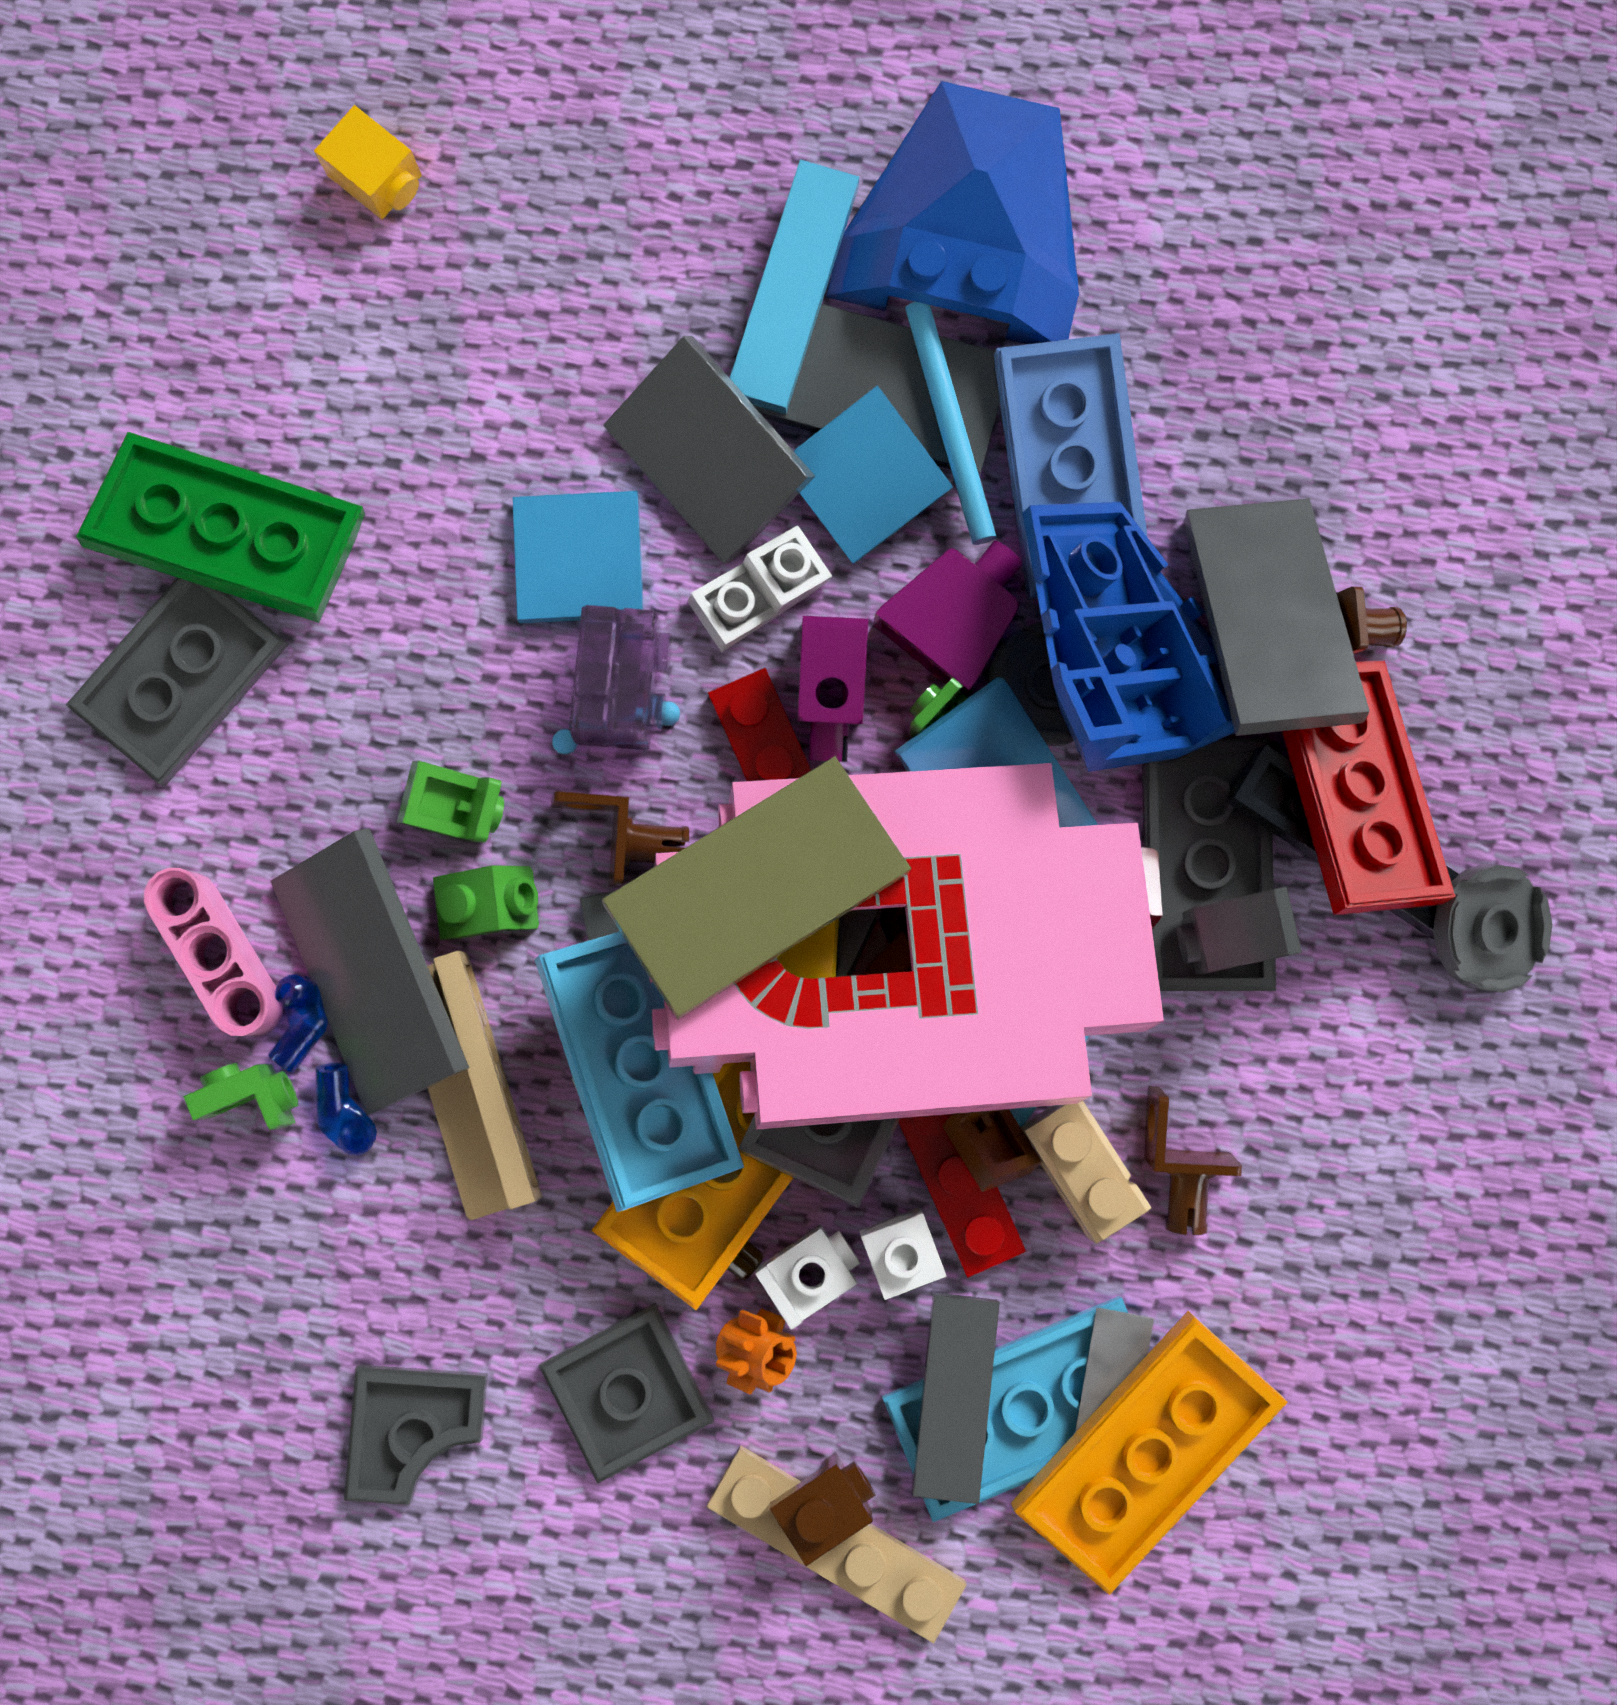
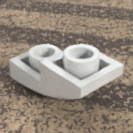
M797 525L748 553L741 565L693 591L687 602L722 653L829 582L832 575Z

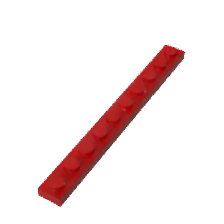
M766 667L708 692L746 781L800 778L812 771ZM879 920L855 967L856 972H853L852 976L868 975L866 967L889 945ZM952 1114L900 1118L899 1126L967 1278L1027 1252L998 1186L984 1192L980 1190L943 1129L942 1125Z

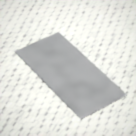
M1096 1308L1075 1432L1149 1353L1154 1318Z

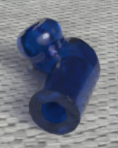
M289 974L279 981L275 990L276 1000L282 1002L285 1008L289 1027L268 1053V1056L285 1070L295 1073L326 1032L328 1020L321 993L315 981H311L308 976L301 977L298 974Z
M328 1063L317 1066L315 1068L319 1129L345 1153L352 1156L365 1154L373 1146L377 1130L370 1116L366 1115L349 1097L348 1066L342 1063Z

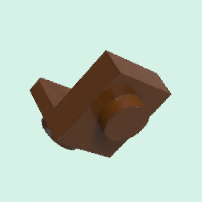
M1009 1109L955 1113L942 1125L982 1192L1029 1175L1042 1162Z
M835 1452L825 1459V1466L770 1502L769 1509L804 1565L808 1566L873 1522L871 1507L867 1501L876 1496L856 1461L845 1467Z

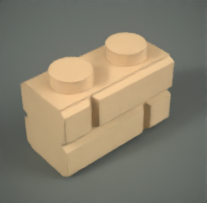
M1084 1101L1077 1104L1051 1106L1021 1126L1022 1131L1042 1161L1040 1163L1041 1167L1085 1236L1097 1244L1151 1209L1137 1184L1129 1181L1130 1173Z

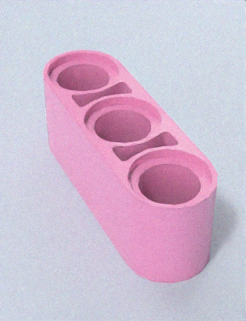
M167 868L157 872L149 879L146 885L144 904L148 914L213 1023L222 1032L231 1036H261L272 1031L278 1025L283 1015L281 995L216 886L208 877L182 868ZM188 882L194 892V901L186 913L178 915L172 906V896L180 885ZM220 936L226 944L227 956L221 966L211 970L205 962L204 950L209 941ZM251 990L259 999L260 1012L251 1024L245 1025L238 1018L236 1004L242 994Z

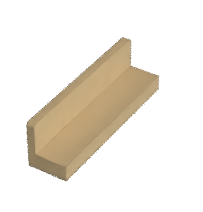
M458 950L433 958L435 963L427 967L470 1068L429 1087L428 1091L466 1217L474 1220L508 1208L514 1209L535 1202L542 1198V1194L469 955Z

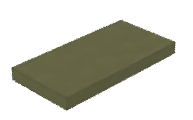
M836 756L606 896L602 899V904L674 1016L679 1020L900 880L910 872L911 867Z

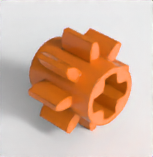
M762 1308L756 1315L741 1310L739 1311V1317L731 1319L723 1326L716 1341V1355L718 1358L716 1366L729 1372L726 1384L749 1395L753 1393L756 1387L770 1393L773 1391V1386L783 1383L789 1377L797 1357L794 1343L796 1339L795 1336L782 1331L785 1325L783 1317Z

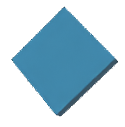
M878 385L794 450L796 455L816 476L800 492L801 496L853 565L953 489L952 484Z
M638 491L513 497L517 620L519 623L644 617Z

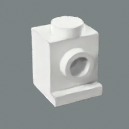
M820 1224L760 1264L755 1271V1275L792 1330L800 1325L804 1319L857 1285L856 1278L851 1270L858 1266L860 1262L840 1231L829 1237ZM807 1263H817L825 1272L824 1279L816 1286H807L799 1278L800 1269Z

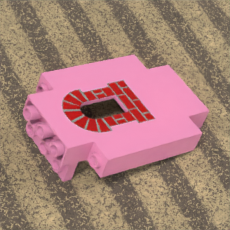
M1052 763L848 775L911 867L910 872L906 876L852 910L905 907L912 971L811 979L797 977L786 971L778 959L775 958L679 1020L676 1019L665 1000V1008L652 1009L655 1051L668 1050L669 1068L693 1066V1074L720 1072L725 1063L750 1062L751 1071L740 1072V1096L743 1113L755 1112L756 1129L1077 1104L1092 1096L1085 1036L1143 1032L1164 1021L1138 823L1059 828ZM799 778L733 782L729 804H718L719 827ZM678 852L656 853L655 866Z

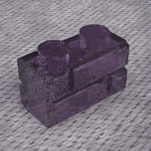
M594 605L582 607L569 731L574 743L583 746H614L621 749L647 750L650 749L651 731H663L666 695L665 693H655L657 670L669 671L672 636L671 633L661 632L659 614L654 610L633 608L619 610L615 607Z

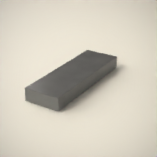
M933 1292L912 1484L913 1497L979 1504L1000 1305L997 1299Z

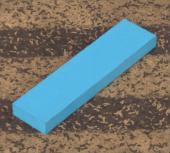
M800 159L730 375L733 383L755 406L787 414L859 188V176Z

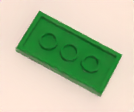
M127 432L76 538L84 548L319 623L356 541L365 512L363 506Z

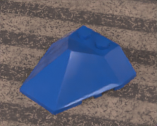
M941 81L845 230L832 270L826 298L886 311L889 296L1009 323L1005 339L1035 344L1069 339L1079 296L1060 108Z
M1121 502L1030 505L1024 510L1022 515L1054 689L1063 719L1087 771L1093 772L1179 758L1235 733L1212 638L1197 620L1205 611L1193 596L1184 602L1161 573L1168 566V563Z

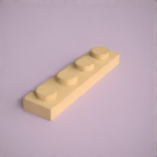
M740 1445L707 1502V1508L804 1565L769 1509L770 1502L801 1481ZM871 1523L808 1566H805L933 1644L967 1585L965 1579Z

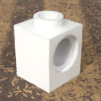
M920 1208L859 1230L884 1300L947 1277L924 1214Z

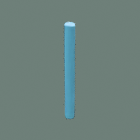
M912 302L905 307L970 538L973 545L984 544L994 540L997 536L931 306Z

